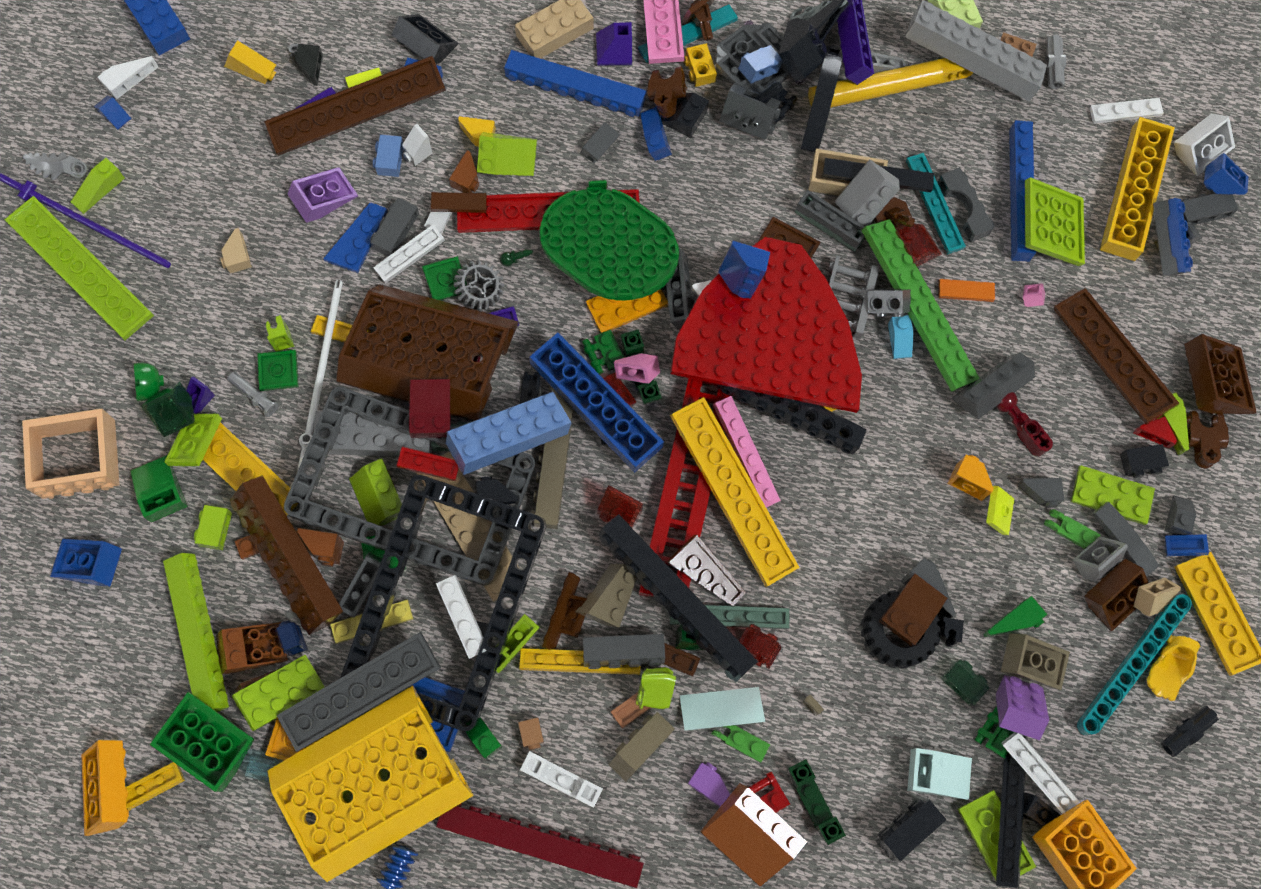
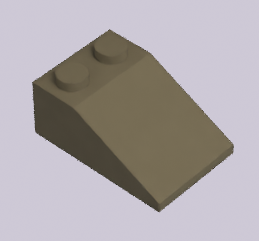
M1009 633L1000 672L1062 690L1070 652L1026 634Z

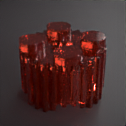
M750 624L739 640L758 661L755 664L758 667H761L763 664L766 665V668L770 669L781 650V644L777 642L778 637L772 633L766 635L754 624Z

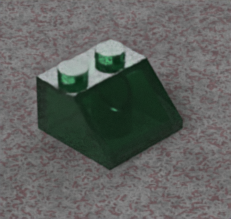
M180 381L158 392L141 405L142 409L164 437L195 422L192 398Z

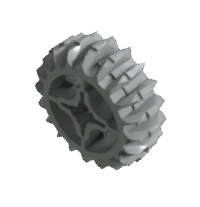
M477 260L476 265L473 261H470L469 266L464 264L462 266L463 269L457 271L459 275L454 277L457 281L453 284L457 288L455 294H461L458 300L464 299V306L470 303V309H473L475 305L478 311L481 310L482 305L484 309H488L489 305L493 307L495 301L498 302L500 300L499 295L503 294V290H501L504 287V284L501 283L503 277L497 276L500 271H493L494 265L488 267L487 261L483 265H481L480 260ZM480 273L486 275L488 278L482 277ZM472 274V282L465 286V277ZM478 282L483 286L479 288V286L477 287L475 284ZM493 285L492 294L486 297V288ZM470 293H475L478 296V298L472 296Z

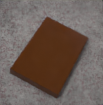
M772 217L758 240L759 242L763 238L768 237L800 244L811 259L821 243L775 217Z

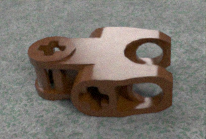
M682 66L676 67L674 74L667 79H662L659 69L654 70L648 81L647 93L649 101H654L656 107H658L659 115L663 118L674 115L677 98L686 97L687 87Z
M1190 411L1186 415L1189 447H1194L1196 464L1200 468L1208 469L1220 461V449H1226L1229 443V432L1223 414L1212 415V425L1209 428L1202 425L1197 411Z

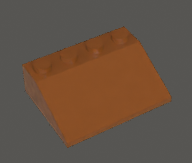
M739 783L700 831L760 887L793 860L807 842L751 789Z

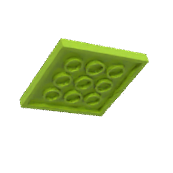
M1031 177L1026 179L1025 247L1077 266L1084 265L1083 198Z

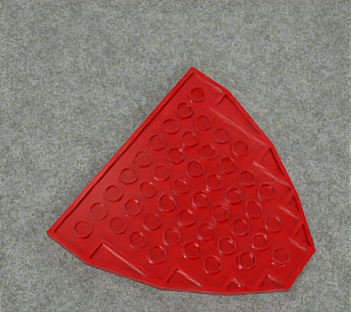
M768 237L763 238L753 247L769 251L770 256L766 273L751 299L733 294L721 275L718 274L702 290L675 339L670 374L857 413L860 407L862 373L849 321L827 279L802 245Z

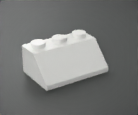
M1210 114L1174 142L1177 156L1196 176L1205 171L1206 166L1222 153L1227 154L1235 148L1229 116Z

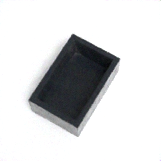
M930 799L913 801L907 807L909 809L907 813H901L893 819L894 825L889 828H883L877 834L879 838L876 842L892 861L901 862L947 820Z

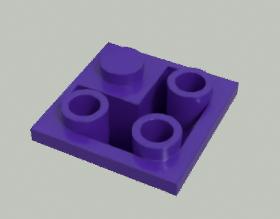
M632 22L612 23L596 33L597 66L632 65Z

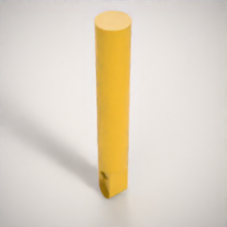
M943 58L877 72L858 85L848 79L837 81L830 108L964 79L971 76L973 72ZM817 86L809 87L808 90L811 107Z

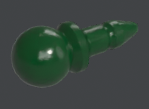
M533 250L504 252L500 256V263L503 266H511L513 263H518L519 259L531 255Z

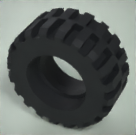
M893 590L878 597L866 609L865 617L861 622V626H863L861 637L865 638V642H863L865 648L869 647L871 650L869 654L873 658L876 656L879 659V663L889 664L891 668L900 667V669L910 666L913 667L925 661L934 653L935 647L940 642L938 636L942 633V627L938 626V622L941 620L939 615H937L916 645L902 648L891 643L885 635L883 624L879 620L901 592V590Z

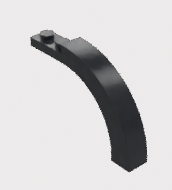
M837 45L826 46L827 53L822 63L801 145L802 150L815 153V150L820 148L843 58L842 50Z

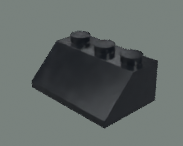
M420 14L399 16L392 32V36L397 39V42L410 48L413 54L419 55L423 59L433 56L436 64L441 63L459 44Z

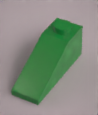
M1030 596L983 633V636L990 637L1026 630L1031 627L1036 629L1045 622L1043 618L1048 614Z

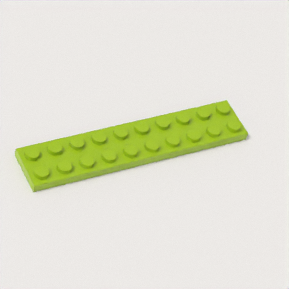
M34 196L4 219L125 341L154 316Z

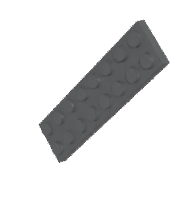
M419 632L276 716L297 752L440 669L441 666L422 632Z

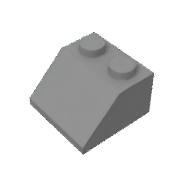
M1100 536L1075 557L1073 562L1083 578L1096 582L1117 565L1124 557L1128 546L1126 543Z

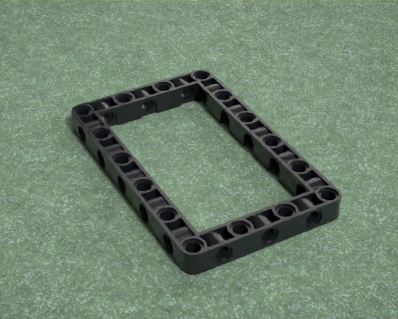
M416 475L411 479L340 678L369 662L372 654H375L383 631L381 630L383 622L390 612L396 595L395 589L399 577H402L410 555L408 552L413 539L417 536L427 500L430 499L521 531L460 706L446 702V699L428 692L416 691L424 706L426 701L432 702L433 710L428 711L433 721L466 732L473 729L479 722L547 524L545 519L539 515L427 476ZM424 480L426 483L423 491H420L417 487L418 482ZM458 493L464 496V501L461 504L455 502V496ZM497 506L502 509V514L498 518L493 515V509ZM407 518L412 521L410 529L404 527V521ZM533 520L540 522V528L537 531L531 529L530 525ZM392 557L398 559V565L395 568L390 564ZM520 558L525 559L527 562L524 570L517 567V561ZM379 595L383 596L385 600L383 606L377 604L376 600ZM506 597L513 600V606L510 609L504 606L503 602ZM365 634L370 636L371 641L369 645L363 642ZM492 636H496L499 639L498 647H493L490 644ZM478 675L485 678L484 686L478 685L476 681ZM464 715L471 717V725H466L463 722Z

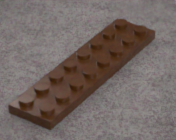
M1086 288L1054 306V311L1146 425L1179 405L1177 399Z

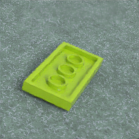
M1080 465L1071 502L1095 510L1099 509L1106 502H1110L1124 519L1146 525L1149 520L1155 488Z
M303 655L238 691L232 697L254 732L278 718L276 715L318 692L325 686L307 656Z
M992 790L957 810L996 880L1001 801L995 790ZM1023 841L1021 846L1020 876L1036 867Z

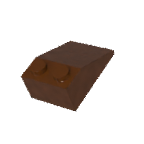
M914 573L880 618L879 622L907 644L914 646L928 629L948 598Z

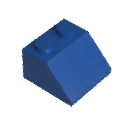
M1222 153L1206 166L1204 185L1208 190H1213L1216 194L1245 195L1248 192L1249 176L1225 153Z

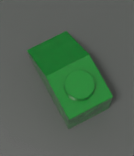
M481 717L473 729L466 731L484 759H488L502 748V745ZM472 719L466 725H471Z

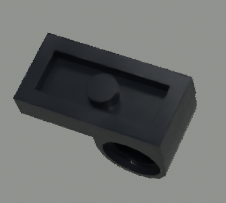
M1024 792V818L1043 827L1060 816L1057 811L1039 797Z

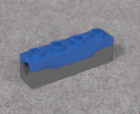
M1173 198L1153 203L1163 276L1191 272L1193 261L1188 251L1190 249V241L1186 237L1188 224L1184 220L1183 215L1185 212L1184 202L1181 199Z

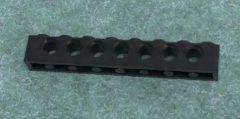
M719 384L716 387L724 394L732 395L738 398L739 401L748 403L761 412H767L775 419L783 420L793 428L801 429L812 437H818L824 440L826 444L834 445L847 454L853 455L860 448L867 430L816 404L759 393L760 396H758L753 391ZM771 399L775 400L777 404L772 403ZM788 407L791 408L794 411V413L790 412Z

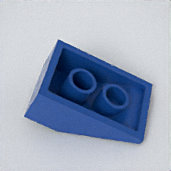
M62 539L50 577L110 587L122 548L105 541Z

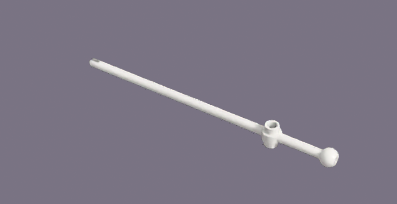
M338 280L335 281L306 430L299 438L302 450L298 469L313 435L315 413L318 410L343 284L341 280L339 288H337Z

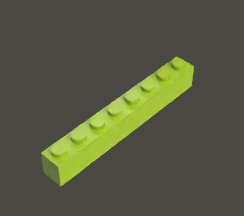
M180 553L164 560L163 563L190 688L194 696L216 712L229 708L228 696L224 686L195 554Z

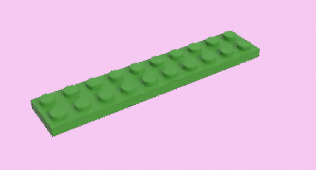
M891 220L865 226L861 231L893 288L900 290L911 289V304L908 315L951 392L977 381L979 376L964 352L958 338L942 313L940 306L933 297Z

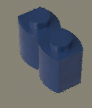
M290 620L279 624V627L276 628V633L284 653H288V656H293L308 650L299 625Z

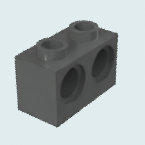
M911 289L868 290V313H875V317H884L886 313H892V317H903L904 313L910 312ZM879 299L882 300V307L879 306ZM897 299H898L899 302H900L899 308H898L897 305H896V300H897Z

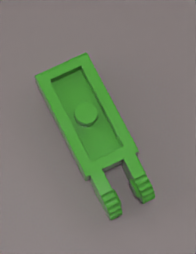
M1054 509L1050 510L1049 515L1061 521L1060 525L1049 519L1044 522L1045 526L1084 549L1101 535Z
M736 725L723 726V728L731 730L728 737L717 730L712 731L711 734L724 741L726 745L759 763L762 762L770 746L767 742Z

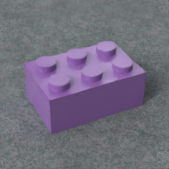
M1004 675L996 692L999 727L1040 740L1049 722L1044 689L1038 684L1027 683L1017 677Z

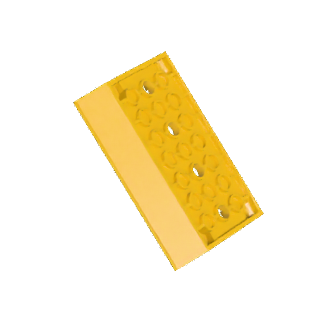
M414 686L407 688L267 770L271 793L311 868L326 882L474 796L455 760H450L430 724L433 721ZM418 747L426 749L427 756L424 759L417 757L416 750ZM381 769H387L390 772L388 780L385 781L380 778L379 772ZM345 790L352 792L353 799L351 802H346L343 799V792ZM308 812L315 814L316 821L314 824L306 821V814Z

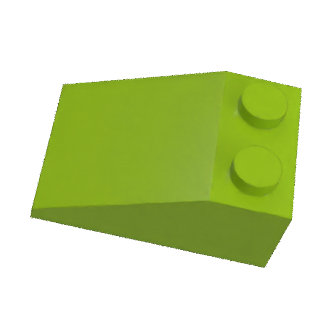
M483 132L479 139L477 172L494 175L534 176L537 139Z

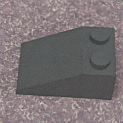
M923 558L901 579V582L906 585L914 573L948 598L937 614L940 619L954 617L956 613L940 572L936 569L937 566L931 560Z

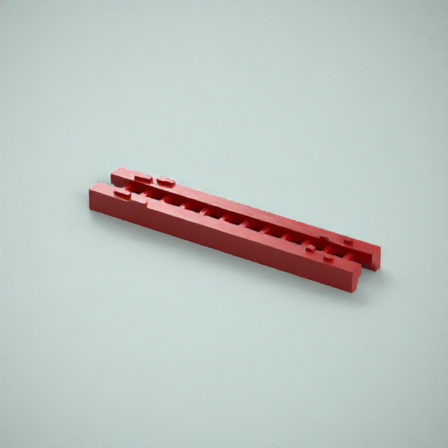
M688 378L682 408L703 397L708 403L715 404L732 395L724 394L720 389H718L717 396L700 392L702 383L714 386L718 384ZM714 409V410H713V414H714V416L716 417V419H717L719 425L721 426V428H722V430H723V432H724V428H723V426H722V424H721V422H720V419H719V417H718V415H717V413H716V411H715V409ZM676 430L650 543V548L670 567H673L667 563L670 557L663 556L665 546L680 549L693 535H698L700 538L711 491L699 467L684 463L686 453H691L678 430ZM682 471L699 475L697 485L680 482ZM678 489L695 493L693 504L676 500ZM673 509L689 512V522L672 519ZM669 527L686 531L685 540L667 537ZM678 570L677 576L689 588L691 578ZM642 585L640 586L639 595L654 597L649 590H646Z

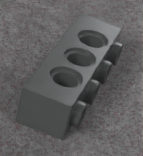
M679 248V260L676 271L666 284L670 322L676 328H682L693 308L688 258L685 252Z

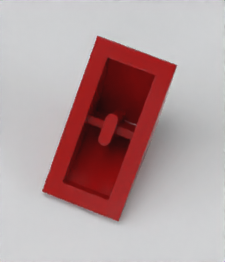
M1166 417L1156 419L1147 425H1140L1133 432V434L1154 443L1163 444L1168 449L1177 442Z

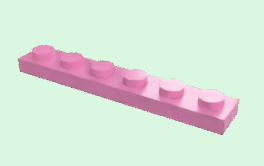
M732 396L713 404L737 457L765 507L767 508L781 501Z

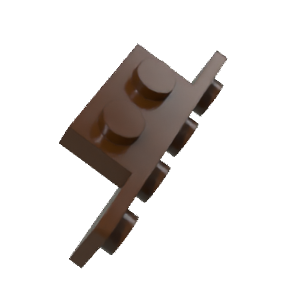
M569 572L564 580L563 589L557 599V606L554 614L551 616L548 631L543 638L542 647L548 650H556L561 634L578 638L585 616L576 613V610L582 607L587 598L575 595L580 577L572 572Z

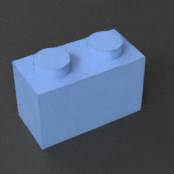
M769 45L764 48L761 47L752 53H746L741 58L738 69L750 83H754L778 73L783 61L774 48Z
M380 135L379 141H376L375 150L377 157L373 159V168L376 169L377 175L399 177L403 154L402 136Z

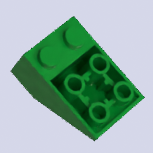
M167 455L131 470L140 510L143 517L151 523L188 507L173 467L168 466L164 462Z

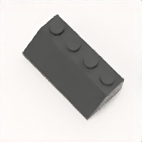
M1022 353L1008 356L979 377L977 381L953 396L952 400L975 418L980 419L999 405L1008 393H1015L1036 377L1034 361Z

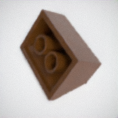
M1124 559L1084 595L1089 609L1110 631H1113L1137 609L1133 606L1139 586L1148 584L1144 569Z

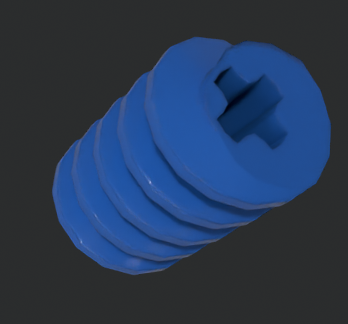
M402 845L399 847L393 846L392 849L396 854L388 855L392 863L385 862L384 864L388 871L381 870L384 879L377 878L381 886L386 889L402 888L403 884L400 880L407 879L403 872L411 871L407 864H414L415 860L411 856H418L417 852Z

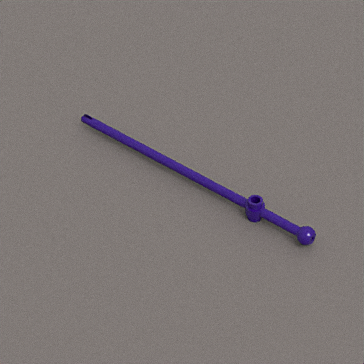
M0 173V181L19 190L20 192L17 196L21 199L28 201L30 197L34 196L39 202L166 268L171 266L168 260L36 192L37 185L27 180L25 184H21Z

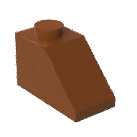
M468 150L449 178L450 186L462 193L475 192L479 187L471 152Z

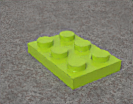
M188 414L164 462L168 466H200L222 417L219 414Z

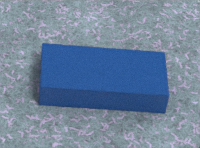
M1207 534L1165 536L1166 556H1203L1209 554Z

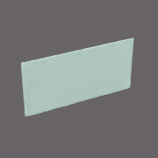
M759 687L680 695L685 731L765 722Z

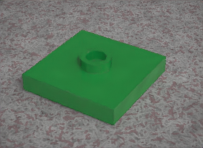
M458 256L422 266L433 299L441 301L461 295L455 294L457 288L453 286L454 282H457L454 279L455 275H459L457 271L462 269Z
M296 350L257 354L260 391L299 387Z

